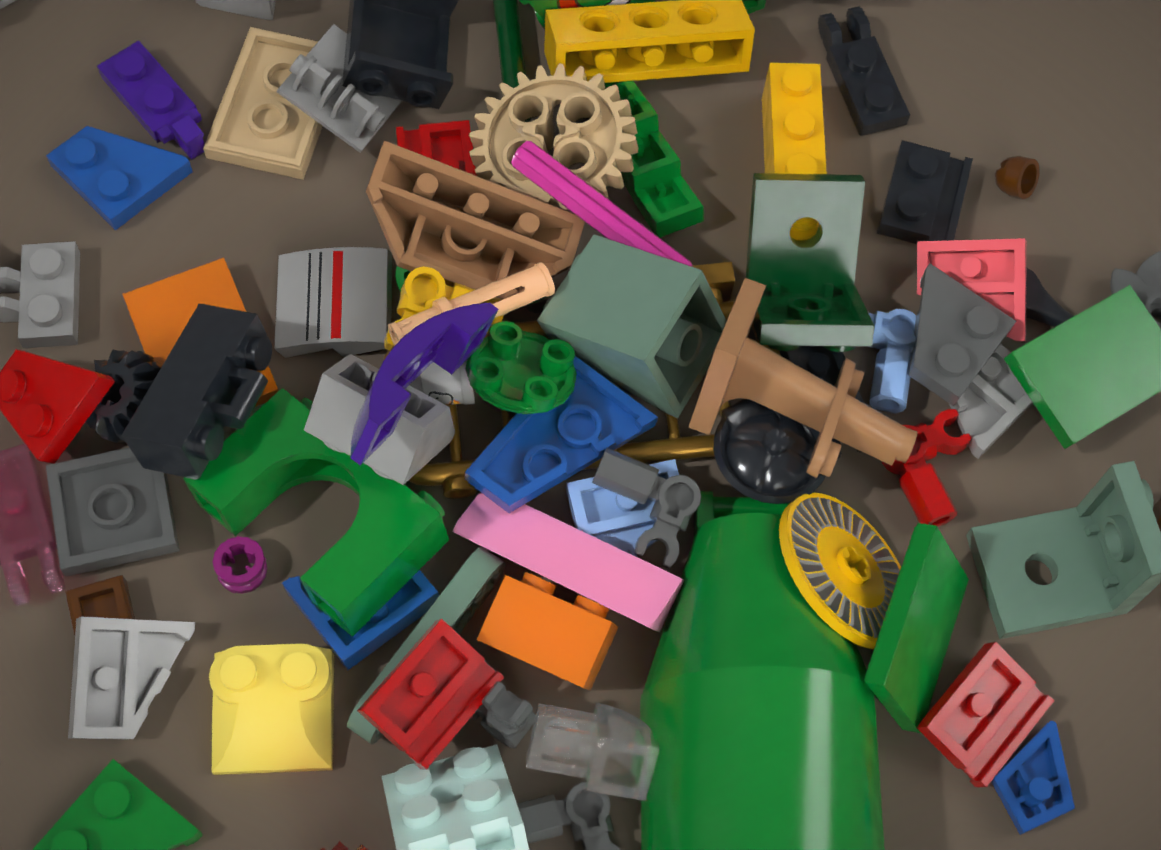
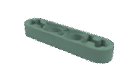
M482 546L471 554L357 703L348 719L347 728L372 745L383 736L357 710L436 620L443 619L458 634L462 632L501 578L506 566L504 561Z

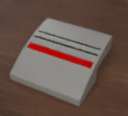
M335 247L279 255L275 350L288 358L333 348L342 357H346L349 354L356 355L385 349L384 339L388 331V324H391L392 253L388 249Z

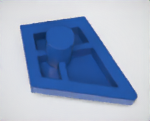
M1049 721L991 781L1020 835L1075 809L1055 721Z

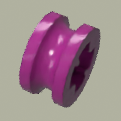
M241 536L229 538L221 543L214 552L212 561L214 571L221 585L230 592L239 594L252 592L266 578L268 569L266 558L260 545L251 538ZM246 554L249 563H253L254 566L251 568L246 565L247 573L234 575L232 568L226 566L227 563L235 564V555Z

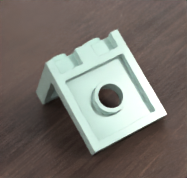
M497 744L485 748L472 747L464 749L455 756L434 761L427 770H421L413 763L400 768L397 772L382 776L396 850H529L524 824Z

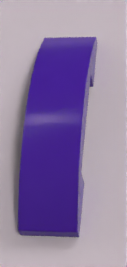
M480 303L445 311L416 326L392 348L377 372L358 414L352 434L350 459L361 466L393 434L411 396V393L405 389L430 364L434 362L452 375L480 347L499 310L491 303Z

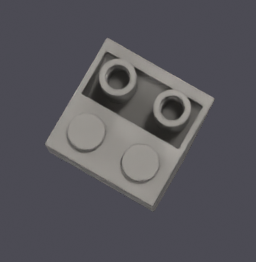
M349 354L322 374L304 431L322 440L330 449L346 453L350 456L353 429L379 369ZM410 385L405 390L411 393V396L393 434L364 462L379 476L395 480L402 485L452 441L455 434L450 408Z

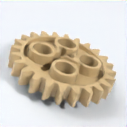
M561 63L558 64L554 76H547L542 65L537 66L536 79L529 80L525 74L519 72L517 73L519 86L513 89L503 82L499 84L503 95L501 100L493 97H486L484 99L490 114H475L474 118L479 130L469 134L474 147L469 153L473 165L476 167V175L565 211L571 212L513 168L511 161L514 153L526 141L534 142L547 153V150L553 148V158L567 168L574 163H586L583 167L571 171L608 199L606 187L611 186L622 189L624 183L620 172H633L634 166L631 155L638 153L636 136H634L638 133L635 117H631L628 99H620L619 89L616 84L605 89L603 75L600 73L587 81L583 66H579L572 77L566 76L564 65ZM560 104L556 119L560 135H556L554 138L553 111L554 107ZM530 117H539L532 122H524ZM580 118H590L584 123H574Z

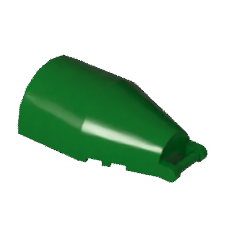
M700 491V504L694 512V540L681 576L684 582L670 609L640 699L641 850H884L875 694L864 681L867 669L857 645L838 634L818 616L805 600L790 575L782 554L779 539L780 519L783 511L790 503L771 504L760 502L750 497L713 496L712 491Z

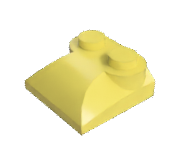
M308 644L235 646L214 653V662L209 673V681L213 690V775L333 770L334 654L332 649Z

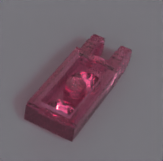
M25 443L0 451V565L3 568L8 591L13 602L18 606L30 602L29 584L19 561L38 555L42 568L41 574L46 587L49 588L52 594L65 590L64 578L55 553L57 549L56 537L35 459Z

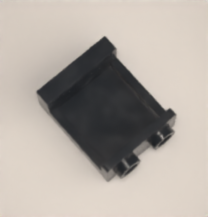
M350 0L342 86L347 87L352 84L356 90H360L366 95H381L409 102L416 107L439 109L453 86V74L447 72L450 16L459 0Z

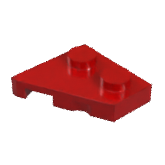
M16 349L0 371V411L38 461L55 464L115 381L109 375Z

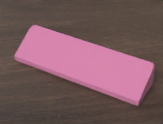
M481 492L459 518L452 531L657 632H660L684 582V579L526 504L511 513H507Z

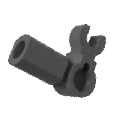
M606 447L592 483L643 505L647 499L655 502L649 516L655 522L651 529L646 530L637 539L635 555L642 557L649 541L660 540L664 543L667 550L662 566L666 568L671 567L679 555V543L676 538L678 530L686 531L692 513L696 511L700 504L701 494L698 485L688 476L676 475L668 479L657 476L659 469Z
M496 681L483 698L482 705L472 715L471 719L475 721L479 716L483 719L480 723L487 732L504 745L515 749L535 723L537 716L533 713V707L525 699L521 700L510 691H506L505 685L500 681Z
M581 782L569 791L565 799L557 801L554 795L550 794L517 803L528 844L563 835L562 827L570 825L574 842L582 841L584 850H620L609 839L608 833L614 831L609 813L611 808L610 798L606 790L599 784Z

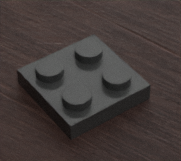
M130 448L46 465L60 570L66 577L180 551L167 473L144 469Z

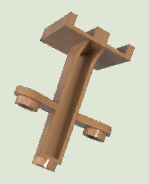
M745 278L715 348L689 428L710 435L721 406L731 399L744 398L753 400L820 432L806 470L807 474L815 478L819 474L830 477L842 445L833 442L832 438L891 466L895 460L906 463L918 432L899 424L855 398L864 376L863 371L855 369V362L845 358L835 386L748 338L766 285Z

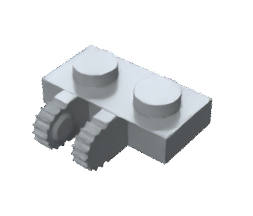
M75 241L22 245L21 271L9 267H0V293L20 292L19 300L6 296L0 297V322H18V340L23 348L78 345L80 250Z

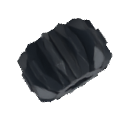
M113 349L108 361L105 359L94 360L95 372L109 375L115 381L85 422L90 428L95 429L96 433L101 434L103 439L118 443V441L125 442L122 434L163 366L153 360V356L142 351L135 352L131 350L127 352L125 350L118 351Z

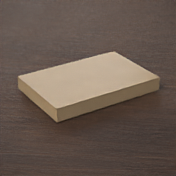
M250 27L203 149L206 158L304 180L323 126L278 94L277 89L292 73L289 70L300 54L306 57L318 41Z

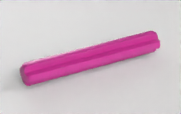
M526 141L514 153L511 161L513 168L605 238L691 267L693 266L690 260L534 142Z

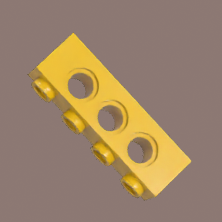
M675 0L545 10L544 53L551 76H554L558 64L561 63L564 65L566 76L572 77L579 66H583L587 81L600 73L603 75L604 83L749 72L755 28L742 0Z

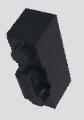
M198 304L122 434L125 442L144 469L195 480L199 479L208 462L215 460L222 451L225 433L223 428L226 426L242 429L245 426L268 383V379L258 371H263L267 368L272 356V343L256 313Z

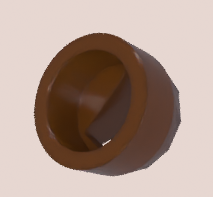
M1023 156L1006 158L1001 162V168L995 172L996 185L1009 196L1027 199L1032 195L1038 183L1040 173L1038 161Z

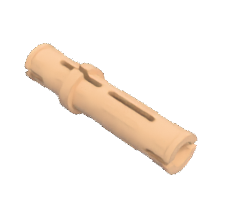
M539 262L531 268L491 282L486 286L449 301L446 297L434 300L432 308L397 323L388 324L392 342L395 346L416 326L440 313L462 306L480 304L513 289L517 290L515 295L492 304L499 309L495 318L545 296L554 295L555 287L550 272L542 262Z

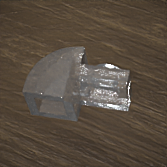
M538 703L526 754V768L585 778L586 791L646 801L659 752V742L654 738L651 728L637 717L612 706L596 703L594 713Z

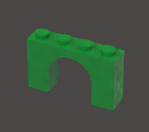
M281 388L247 420L242 429H237L224 441L220 455L215 460L208 462L199 479L195 480L186 477L183 479L198 505L235 537L278 496L296 485L323 480L336 482L353 490L360 498L358 512L353 524L343 537L300 577L312 603L353 637L449 541L442 519L445 511L427 492L421 490L418 494H415L407 486L395 480L379 476L371 467L364 463L360 466L350 459L348 454L330 449L322 440L304 431L313 402L306 397L298 401L285 389Z

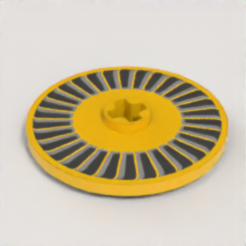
M803 494L785 508L779 524L780 546L790 575L805 600L826 624L847 640L859 646L874 649L901 566L882 536L852 507L826 494Z

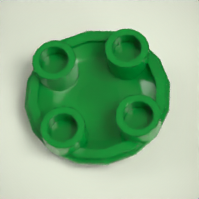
M508 321L493 324L490 328L489 336L483 339L480 347L467 359L465 368L470 386L483 400L501 410L520 414L544 413L564 404L574 391L577 375L573 365L575 351L569 343L559 339L550 340L537 333L522 331L518 325Z

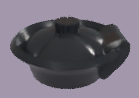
M743 399L721 411L722 419L717 426L714 436V455L723 476L739 492L760 502L785 504L793 502L803 494L810 495L822 484L826 477L825 475L819 474L815 478L806 473L820 433L819 431L749 399Z

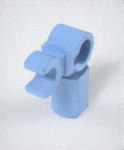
M895 309L889 313L876 311L875 314L869 313L874 324L872 346L868 347L880 350L876 357L870 406L876 410L899 413L906 409L911 379L909 376L910 359L916 339L914 335L916 315L906 309Z

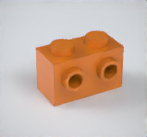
M525 572L521 582L505 575L476 640L591 691L618 629L616 624L606 619L609 608L580 595H577L574 604H570L553 596L557 587L555 584L528 572Z

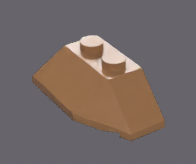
M385 140L366 189L368 198L397 266L409 271L423 266L433 268L442 275L445 284L452 287L455 283L476 290L491 282L531 268L539 262H542L549 270L551 277H554L570 269L585 224L582 219L571 212ZM513 289L496 297L505 299L515 295L517 290Z

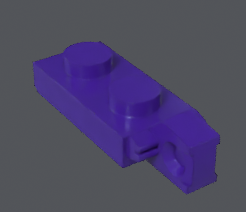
M139 40L97 65L104 82L157 143L162 141L165 144L174 139L191 160L204 153V133L197 126V123L202 121L196 105Z

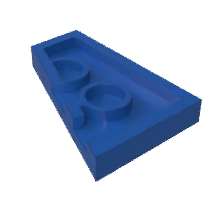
M575 356L573 361L577 373L573 393L564 404L544 413H517L465 471V480L507 513H511L601 459L606 447L616 450L656 426L658 417Z

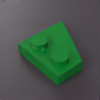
M112 759L32 850H172L183 844L187 847L197 842L203 834L129 771Z

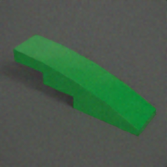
M634 81L605 83V89L615 84L618 86L620 99H628L631 117H635L638 134L634 136H636L638 153L631 155L634 169L633 172L620 173L622 174L625 187L653 233L660 238L704 222V207L681 176L680 158L659 131L657 112Z

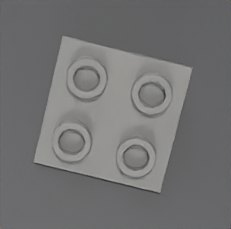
M333 24L306 57L300 54L289 70L292 73L277 89V93L361 153L402 100L381 95H366L360 90H356L352 84L347 87L342 86L347 33Z

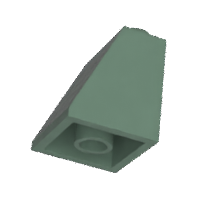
M594 234L582 253L578 254L574 259L570 271L555 294L546 301L537 322L548 339H559L569 343L575 351V356L603 377L663 412L678 418L707 372L727 320L702 270Z

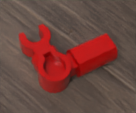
M956 409L941 411L935 417L932 424L928 426L924 423L915 426L904 424L903 426L918 432L907 462L903 463L895 460L891 466L881 461L888 471L901 475L899 484L918 522L921 524L939 527L954 519L958 514L933 464L926 463V461L935 458L937 452L946 455L958 454L971 441L972 438L969 433L963 434L960 437H951L944 431V427L950 426L957 419L959 414Z

